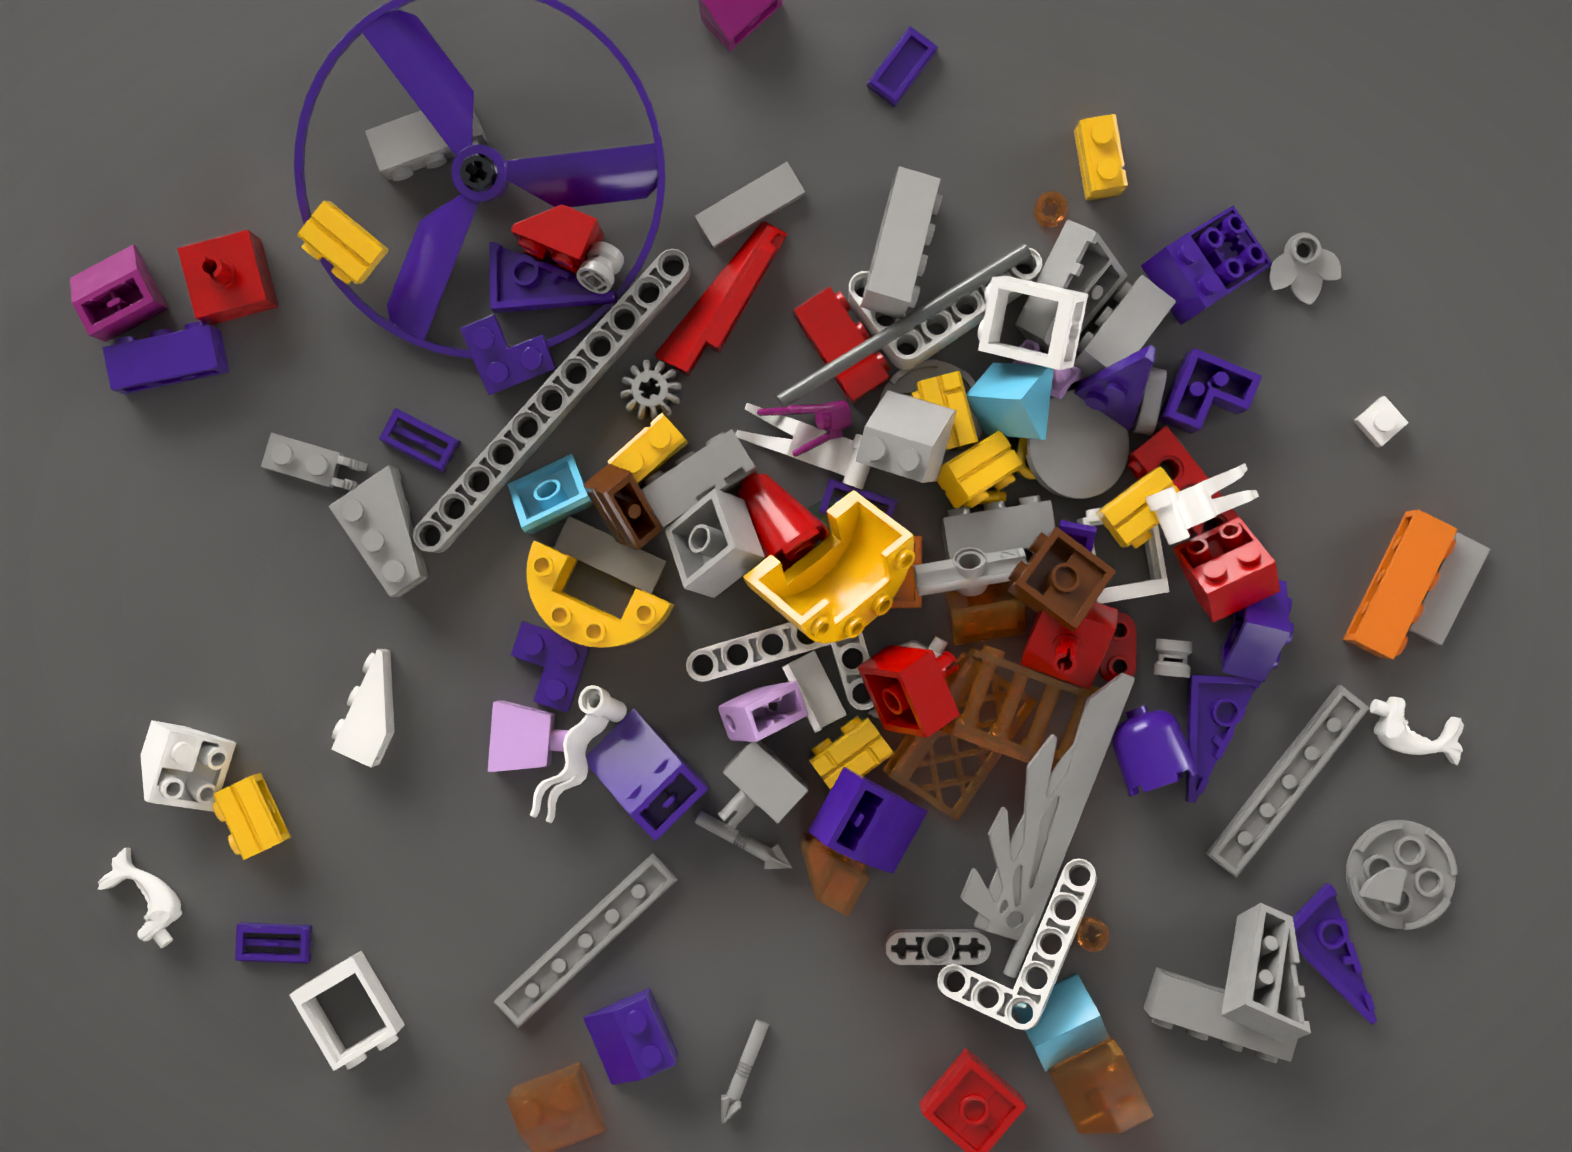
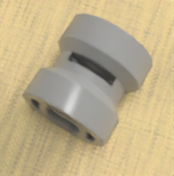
M600 241L593 243L587 253V261H584L577 271L579 283L594 293H607L614 283V275L618 274L624 264L623 254L612 244Z
M1156 639L1155 650L1159 654L1158 661L1154 663L1153 675L1190 678L1191 667L1188 664V656L1192 653L1193 642ZM1164 657L1182 659V662L1164 661Z

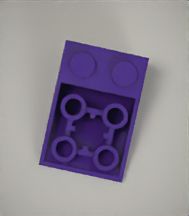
M1233 205L1164 247L1142 264L1141 267L1151 282L1176 300L1170 310L1179 324L1182 325L1269 268L1272 262Z
M635 708L586 755L587 764L628 814L655 841L710 787V784Z
M844 767L808 832L827 847L855 861L893 874L928 811Z

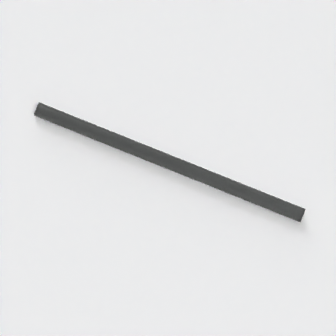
M1023 243L776 395L780 405L783 408L787 407L990 282L992 277H998L1029 258L1031 252L1028 246Z

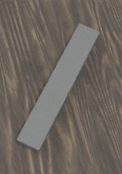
M1337 685L1205 854L1237 878L1370 707L1342 685Z
M653 852L499 995L494 1003L519 1028L678 880V877Z

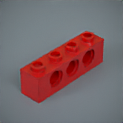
M1167 426L1159 429L1128 454L1130 463L1127 466L1138 480L1157 468L1161 462L1168 463L1172 467L1173 476L1171 480L1180 491L1209 479ZM1219 491L1211 495L1212 499L1223 497ZM1233 509L1218 514L1212 520L1216 522L1218 527L1239 516ZM1204 522L1187 529L1191 539L1204 533Z

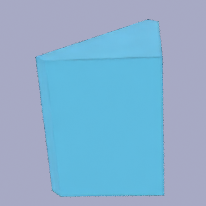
M992 363L966 394L967 400L984 433L992 435L997 431H1001L1007 437L1046 440L1053 369L1031 364Z
M572 453L507 484L521 528L525 533L531 535L568 518V516H572L594 505L583 487L586 481Z
M1077 973L1055 983L1040 1021L1034 1028L1025 1030L1045 1071L1110 1040L1101 1015ZM1022 1002L1014 1008L1021 1024H1026L1033 1018V1009L1030 1004Z

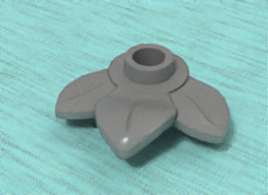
M1305 232L1295 234L1287 241L1284 254L1272 262L1269 272V283L1272 290H1280L1289 286L1292 294L1306 305H1310L1316 300L1320 294L1323 280L1334 281L1341 278V266L1337 256L1328 250L1322 249L1319 240L1314 235ZM1298 246L1306 248V257H1300L1297 254Z

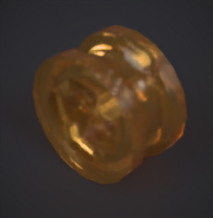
M1055 191L1046 192L1035 203L1033 208L1034 217L1040 225L1054 227L1066 216L1068 203L1060 193ZM1048 201L1050 205L1055 202L1059 208L1055 212L1057 217L1053 218L1051 214L1048 216L1043 214L1044 202Z
M1095 917L1083 918L1075 934L1077 943L1089 952L1103 950L1110 939L1107 926ZM1091 925L1096 930H1101V934L1096 936V942L1090 943L1087 938L1083 939V935L1088 933V926Z

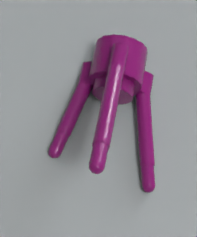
M845 400L824 404L790 405L785 408H765L757 411L759 416L815 414L817 427L820 430L824 429L827 433L795 449L792 452L794 457L808 452L829 440L841 438V429L849 428L852 421L851 411Z

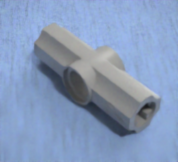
M967 547L956 552L953 559L914 565L913 570L918 596L957 590V592L965 596H977L982 594L989 584L1011 581L1008 579V576L1021 560L1027 564L1024 548L985 554L978 548Z

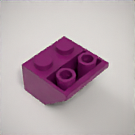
M698 0L701 21L729 52L783 5V0Z
M134 244L70 278L72 304L89 336L104 342L169 309L138 248Z

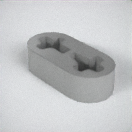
M1155 367L1151 368L1149 380L1137 411V417L1132 426L1133 433L1152 436L1155 430L1167 378V370Z

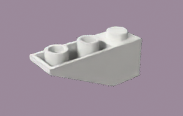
M377 649L375 654L371 653L366 659L362 672L366 675L360 687L355 686L347 701L350 710L345 720L340 719L332 733V739H335L332 750L369 767L380 764L395 732L391 651L387 649Z

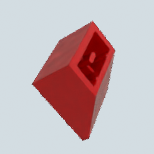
M563 204L515 223L511 229V232L518 240V245L524 248L523 252L540 261H543L545 256L558 262L556 265L558 268L574 275L577 274L581 264L587 261V253L593 243L601 242L604 237L597 218Z
M1240 517L1173 547L1176 558L1196 600L1213 623L1280 592L1275 560Z

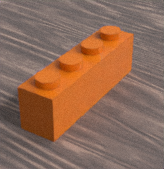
M1419 509L1406 511L1343 640L1381 659L1394 660L1395 656L1400 655L1408 642V637L1405 635L1411 623L1414 624L1423 612L1424 605L1421 603L1427 591H1431L1439 580L1440 572L1437 570L1443 558L1446 559L1455 547L1456 540L1453 538L1458 529Z

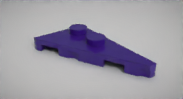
M489 242L490 309L494 313L617 303V294L609 290L604 294L594 293L583 287L577 277L568 271L546 262H538L531 256L506 249L499 243Z
M1149 345L1079 381L1074 394L1082 398L1090 408L1101 411L1126 429H1132L1149 380L1151 368L1156 358V348Z
M1190 675V678H1188L1187 744L1199 774L1189 777L1186 771L1185 801L1196 803L1198 796L1204 792L1209 782L1208 777L1217 760H1221L1234 735L1236 724L1242 720L1246 713L1244 709L1255 689L1259 688L1261 681L1241 676Z
M1326 883L1293 916L1298 953L1367 1022L1373 1025L1377 1021L1374 1013L1375 1006L1371 994L1367 992L1361 974L1363 970L1354 944L1349 939V929L1345 918L1341 915L1335 897L1337 895L1336 890L1331 884Z

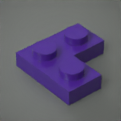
M495 314L460 328L488 395L557 368L543 334L509 347Z
M522 621L510 656L544 667L533 700L534 702L569 712L591 647L569 641L555 631Z

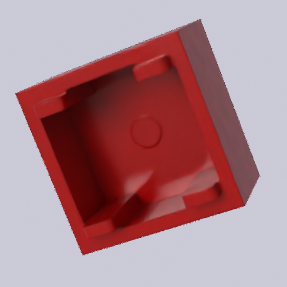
M967 1047L919 1102L922 1115L965 1152H989L1027 1107L1022 1095Z

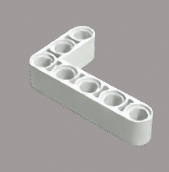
M1029 248L1031 256L1019 264L1028 265L1032 269V273L1022 274L1014 266L998 277L1009 276L1036 282L1042 268V258L1036 250ZM861 271L856 273L849 282V304L870 334L874 336L889 326H882L876 321L878 317L885 314L860 307L862 297H859L856 291L866 286L869 271ZM991 281L887 344L882 350L899 369L910 370L917 367L981 323L987 306L984 300L986 286ZM1009 291L1007 304L1021 296L1022 293ZM969 304L975 311L965 315L957 310V306ZM892 317L895 322L900 320L898 318ZM937 323L944 327L945 332L935 335L930 333L927 327ZM903 343L913 345L916 351L911 355H904L898 351L897 347Z
M789 622L698 649L690 654L686 662V670L689 676L694 680L703 682L831 644L849 703L859 710H868L874 707L871 699L866 703H858L853 699L852 692L854 687L864 682L857 667L854 669L846 668L842 662V655L849 648H856L861 652V664L870 658L862 632L855 638L848 637L834 643L814 641L806 645L797 638L798 628ZM776 634L781 637L783 648L779 653L771 655L764 651L762 641L766 635ZM734 644L743 645L748 651V659L741 665L733 664L728 658V650ZM704 654L712 659L713 669L709 674L701 675L695 671L693 662L698 655Z
M1078 858L1071 860L1064 867L1013 990L960 965L952 964L944 967L938 974L937 982L940 991L947 997L1016 1029L1029 1030L1034 1028L1041 1019L1096 886L1097 876L1092 864L1085 859ZM1082 867L1090 872V880L1086 885L1075 886L1071 883L1070 874L1075 868ZM1062 901H1071L1076 906V914L1070 920H1061L1056 916V907ZM1051 934L1059 936L1062 940L1060 951L1053 955L1046 954L1042 949L1043 939ZM1035 968H1041L1047 973V983L1041 989H1033L1028 983V974ZM952 972H961L965 978L964 987L959 992L950 991L946 983L947 977ZM986 987H994L999 994L998 1003L992 1008H986L980 1002V993ZM1022 1002L1030 1004L1033 1009V1018L1026 1024L1018 1023L1013 1014L1016 1005Z

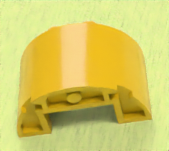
M854 490L826 511L832 535L789 569L783 572L781 562L770 555L743 576L751 590L807 637L819 643H834L848 637L855 638L877 616L884 615L891 608L893 597L899 590L909 567L915 560L913 534Z
M537 541L532 543L527 560V584L531 600L545 623L569 641L597 648L626 645L645 638L658 629L675 607V604L644 590L635 589L620 619L563 592L576 566L577 559L547 544Z

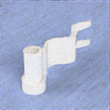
M746 403L744 410L793 436V439L760 435L737 430L736 436L753 444L794 457L792 452L795 449L827 433V431L783 415L759 416L757 411L763 408ZM859 434L855 435L854 440L845 437L829 440L808 452L794 457L809 464L844 475L842 483L859 489H863L871 466L855 462L862 435Z
M1245 463L1176 493L1174 487H1170L1145 498L1150 511H1155L1169 545L1189 538L1190 535L1187 529L1259 497L1257 490H1246L1215 499L1211 498V495L1234 483L1248 470Z
M596 685L586 687L579 696V707L586 715L581 722L572 727L565 735L563 748L566 763L562 772L557 776L543 780L536 787L533 796V807L530 813L531 817H537L545 791L551 785L560 783L554 786L548 798L546 822H553L559 795L566 789L580 785L586 779L588 764L585 752L588 743L605 729L609 720L620 722L626 715L627 709L625 704L611 697L605 689Z

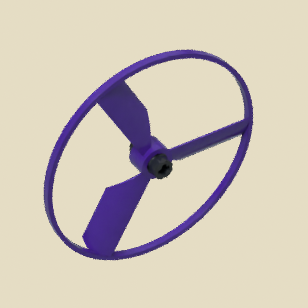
M391 0L365 16L342 37L328 54L315 75L306 95L298 121L294 150V176L296 196L303 223L305 224L311 218L305 181V146L315 102L326 78L338 59L362 33L456 157L452 164L451 174L455 187L461 193L419 221L387 303L390 321L374 311L348 284L337 278L331 272L334 266L324 257L320 259L321 264L331 279L352 304L390 333L414 345L437 353L472 358L469 350L439 345L425 340L479 201L490 202L500 198L509 188L510 182L553 207L562 204L568 207L646 199L657 188L653 219L645 244L635 265L621 286L615 291L617 301L621 298L642 269L659 228L665 195V157L657 118L641 80L625 56L600 29L574 9L557 0H535L560 11L585 27L620 62L634 83L645 106L653 132L654 143L507 160L499 151L486 145H473L474 91L418 16L397 10L417 0ZM478 168L487 172L485 179H481L480 176L476 175ZM615 303L603 304L590 317L572 329L546 340L548 347L575 336L596 322Z

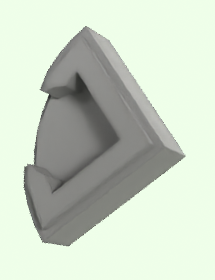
M1403 867L1385 868L1365 881L1359 895L1399 905L1407 869Z

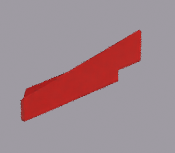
M761 222L657 350L655 357L689 377L706 347L720 353L788 234L768 222Z

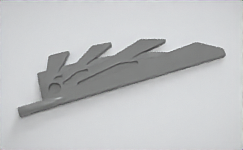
M1120 673L1087 698L1074 743L1052 771L1057 737L1051 734L1027 765L1024 815L1011 839L1009 837L1008 811L1005 807H1001L988 832L997 867L989 888L987 889L978 871L972 868L961 893V899L979 912L974 927L1016 940L1003 971L1005 975L1011 978H1017L1135 681L1134 677Z

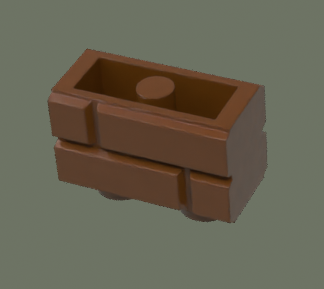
M609 464L583 485L616 542L638 550L662 531V525L658 518L653 515L654 511L629 470L620 469L618 466Z

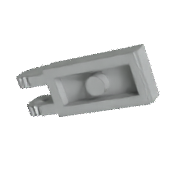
M271 433L261 467L334 488V486L351 491L359 486V484L352 480L337 478L340 464L359 472L366 471L368 464L344 457L342 453Z

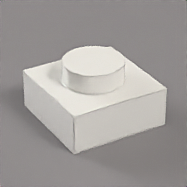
M1385 396L1376 400L1354 420L1355 424L1377 448L1383 446L1409 423Z

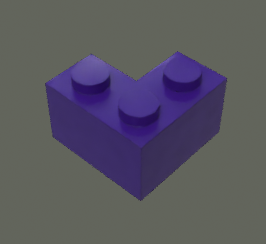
M1194 348L1184 354L1157 421L1192 434L1201 430L1211 404L1236 415L1249 410L1262 376Z
M1279 580L1280 592L1233 613V623L1221 646L1223 673L1265 682L1271 669L1278 667L1281 649L1284 644L1291 642L1294 633V624L1289 620L1292 598L1288 597L1286 581Z

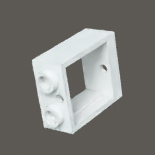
M1009 276L992 277L984 296L987 306L984 319L978 328V339L980 340L978 350L1057 370L1073 368L1088 294ZM1009 291L1058 301L1048 354L1000 343Z
M1101 508L1086 510V517L1078 519L1077 523L1090 526L1103 525L1096 514ZM1158 524L1150 530L1153 537L1144 543L1151 580L1106 587L1096 602L1103 604L1170 592ZM1093 545L1092 553L1096 555L1095 547Z
M362 950L300 986L289 995L333 1071L343 1065L348 1070L364 1061L367 1058L365 1052L377 1046L379 1051L390 1046L399 1039L396 1034L405 1025ZM356 973L386 1026L346 1049L315 996Z

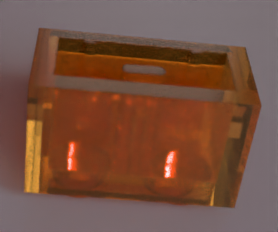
M803 832L800 838L801 850L815 899L848 917L870 878L866 864L855 861L827 847L815 836Z

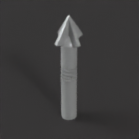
M702 810L695 821L697 825L732 844L735 843L734 845L738 844V847L741 846V849L744 848L745 851L765 861L764 869L792 868L779 844L770 848L752 837L749 838L748 835L746 837V834L742 835L743 833H739V830H734L728 824Z
M756 1019L727 1094L721 1095L722 1124L742 1108L740 1098L750 1075L749 1073H751V1066L754 1065L769 1024Z

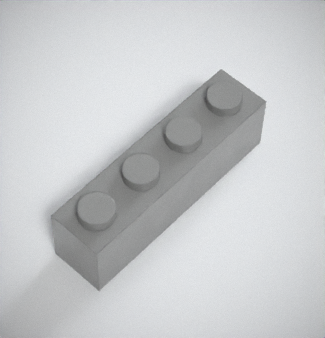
M901 166L898 167L887 199L860 305L861 308L902 319L908 307H915L920 293V287L915 285L916 277H922L928 259L927 255L922 254L924 245H930L935 231V225L930 223L931 216H937L943 198L942 194L937 193L940 178Z
M1156 967L1143 1007L1149 1016L1152 1017V1023L1167 1029H1173L1174 1024L1187 1028L1186 1033L1188 1035L1205 1041L1208 1040L1209 1036L1221 1039V1045L1235 1051L1242 1052L1243 1047L1255 1050L1257 1057L1272 1063H1277L1278 1058L1291 1062L1298 1039L1285 1044L1221 1016L1225 989Z

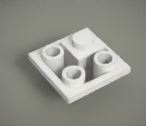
M151 720L141 752L144 800L149 803L214 812L213 803L216 800L213 794L222 790L236 743L186 726Z

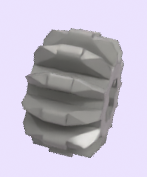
M644 360V371L641 373L635 365H632L630 370L635 379L633 380L629 377L622 378V383L631 387V389L620 392L622 399H632L626 405L628 412H632L640 407L637 414L639 420L646 418L648 410L651 412L652 420H654L659 415L658 410L661 408L665 415H672L671 409L666 404L670 402L674 405H679L681 401L677 396L670 394L682 389L681 383H669L675 378L676 372L672 369L663 374L665 364L662 361H659L654 371H652L650 361ZM652 383H657L656 388L660 393L658 395L652 394L650 399H645L647 395L642 391L644 386L651 387Z

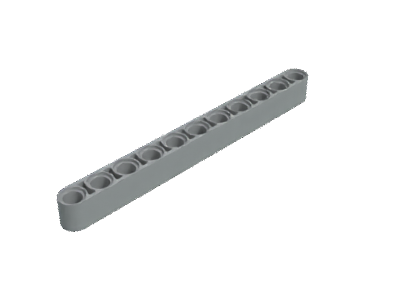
M667 249L653 261L422 518L413 531L414 543L419 549L432 553H440L448 549L681 290L691 274L689 261L684 252L679 249ZM670 261H679L684 265L682 272L676 276H669L664 272L666 264ZM648 287H655L660 291L659 297L652 303H645L640 299L642 291ZM627 313L635 316V323L630 329L621 330L617 328V320L622 314ZM601 340L610 342L611 349L606 356L597 357L593 355L595 343ZM575 367H584L587 372L585 380L579 384H572L569 381L571 370ZM553 393L560 394L562 396L560 408L555 411H548L545 407L546 398ZM528 420H536L538 424L537 433L533 437L524 438L521 434L523 423ZM506 446L511 447L514 452L512 461L509 464L500 465L497 460L499 450ZM486 473L489 477V486L482 492H476L473 486L475 477L478 474ZM462 500L465 505V512L460 518L453 519L450 516L449 507L454 501ZM435 526L439 529L441 537L435 546H429L426 542L425 534L428 529Z

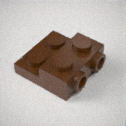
M1055 527L1047 536L1041 532L1028 548L1033 553L1027 564L1021 560L1008 576V579L1013 583L1007 591L1038 613L1043 610L1073 632L1085 618L1116 573V570L1061 529Z

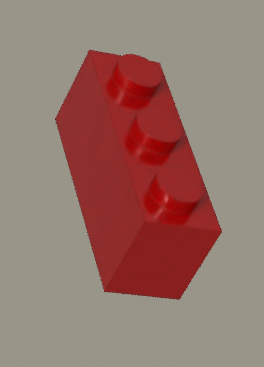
M830 286L793 310V317L825 365L870 338L862 323L859 321L854 324L847 312L851 310V307L840 291L835 294ZM877 352L840 373L834 379L851 405L887 383L889 380L887 372L891 369L884 356Z

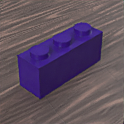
M204 321L186 324L185 330L172 332L171 329L155 330L149 333L150 337L139 340L133 336L118 338L114 340L115 345L102 347L110 388L122 394L229 372L221 330L207 325V322Z

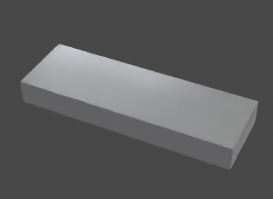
M785 162L695 215V219L712 248L715 249L803 197L805 190L789 163Z
M568 516L554 546V549L650 594L653 593L667 564V561L641 549L634 550L627 545L616 542L613 536Z
M1456 533L1453 538L1456 540V544L1452 553L1446 559L1443 558L1437 570L1440 572L1437 584L1431 591H1427L1421 603L1424 605V609L1420 618L1414 624L1411 623L1408 629L1436 645L1443 644L1490 551V548L1460 533Z

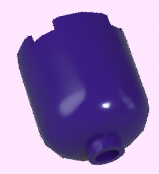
M1146 705L1125 712L1128 719L1116 726L1112 736V746L1129 797L1140 793L1138 786H1142L1143 792H1147L1179 781L1178 779L1184 778L1182 772L1185 770L1189 777L1199 774L1175 716L1164 710L1149 712Z

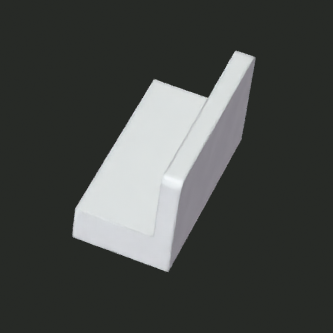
M814 650L782 666L789 682L797 681L808 712L807 718L815 733L822 730V727L847 715Z

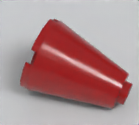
M755 472L740 482L741 489L738 491V497L745 501L765 559L770 555L774 556L781 562L783 572L813 550V546L819 540L823 542L831 536L829 529L823 522L769 475H758Z

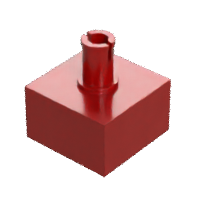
M248 229L177 248L196 319L207 322L208 325H214L279 307L261 238Z
M1095 602L1078 628L1073 632L1043 610L1039 611L1024 644L1020 664L1090 690L1116 631L1118 609Z
M889 645L857 666L884 730L928 738L960 715L945 680L949 675L959 670V664L957 663L950 666L953 662L957 661L952 653L944 651L936 658L933 650Z

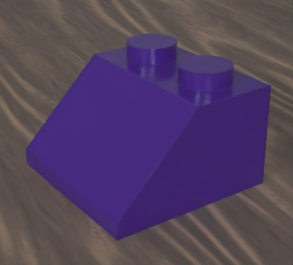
M650 988L583 1017L612 1085L643 1080L676 1065L678 1058L677 1049Z

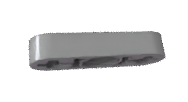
M897 929L887 936L885 951L888 958L897 965H978L988 959L991 945L986 935L977 929ZM916 937H922L921 951L923 957H916L918 953L916 949H906L904 956H898L897 950L891 949L892 945L898 944L899 938H904L907 945H917ZM935 937H941L948 943L946 953L939 957L932 956L927 951L929 941ZM952 937H958L957 942L959 945H969L971 938H976L978 943L983 945V949H978L975 956H971L968 949H957L959 956L953 957L955 947Z

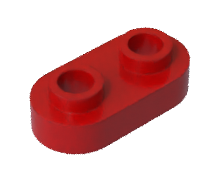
M1118 612L1117 624L1119 623L1124 627V633L1121 637L1113 635L1098 669L1100 676L1107 682H1110L1120 674L1115 673L1112 668L1116 660H1121L1124 663V669L1121 673L1133 677L1136 672V625L1129 615Z

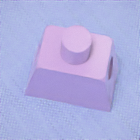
M797 681L754 688L721 704L718 709L727 736L731 741L757 742L808 716ZM777 702L778 707L776 711L769 709L768 703Z
M498 700L493 702L488 772L549 766L552 762L553 751L564 752L563 742L569 730L554 729V713L507 701Z

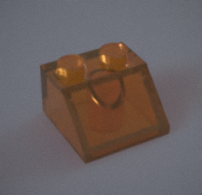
M1012 581L989 584L986 590L977 596H965L957 592V590L943 592L947 619L954 645L1026 634L1025 603L1007 591L1012 585Z
M1113 1037L1048 1069L1079 1134L1122 1133L1154 1117L1124 1053Z
M581 1062L515 1086L506 1099L519 1135L533 1152H553L603 1133L606 1130Z

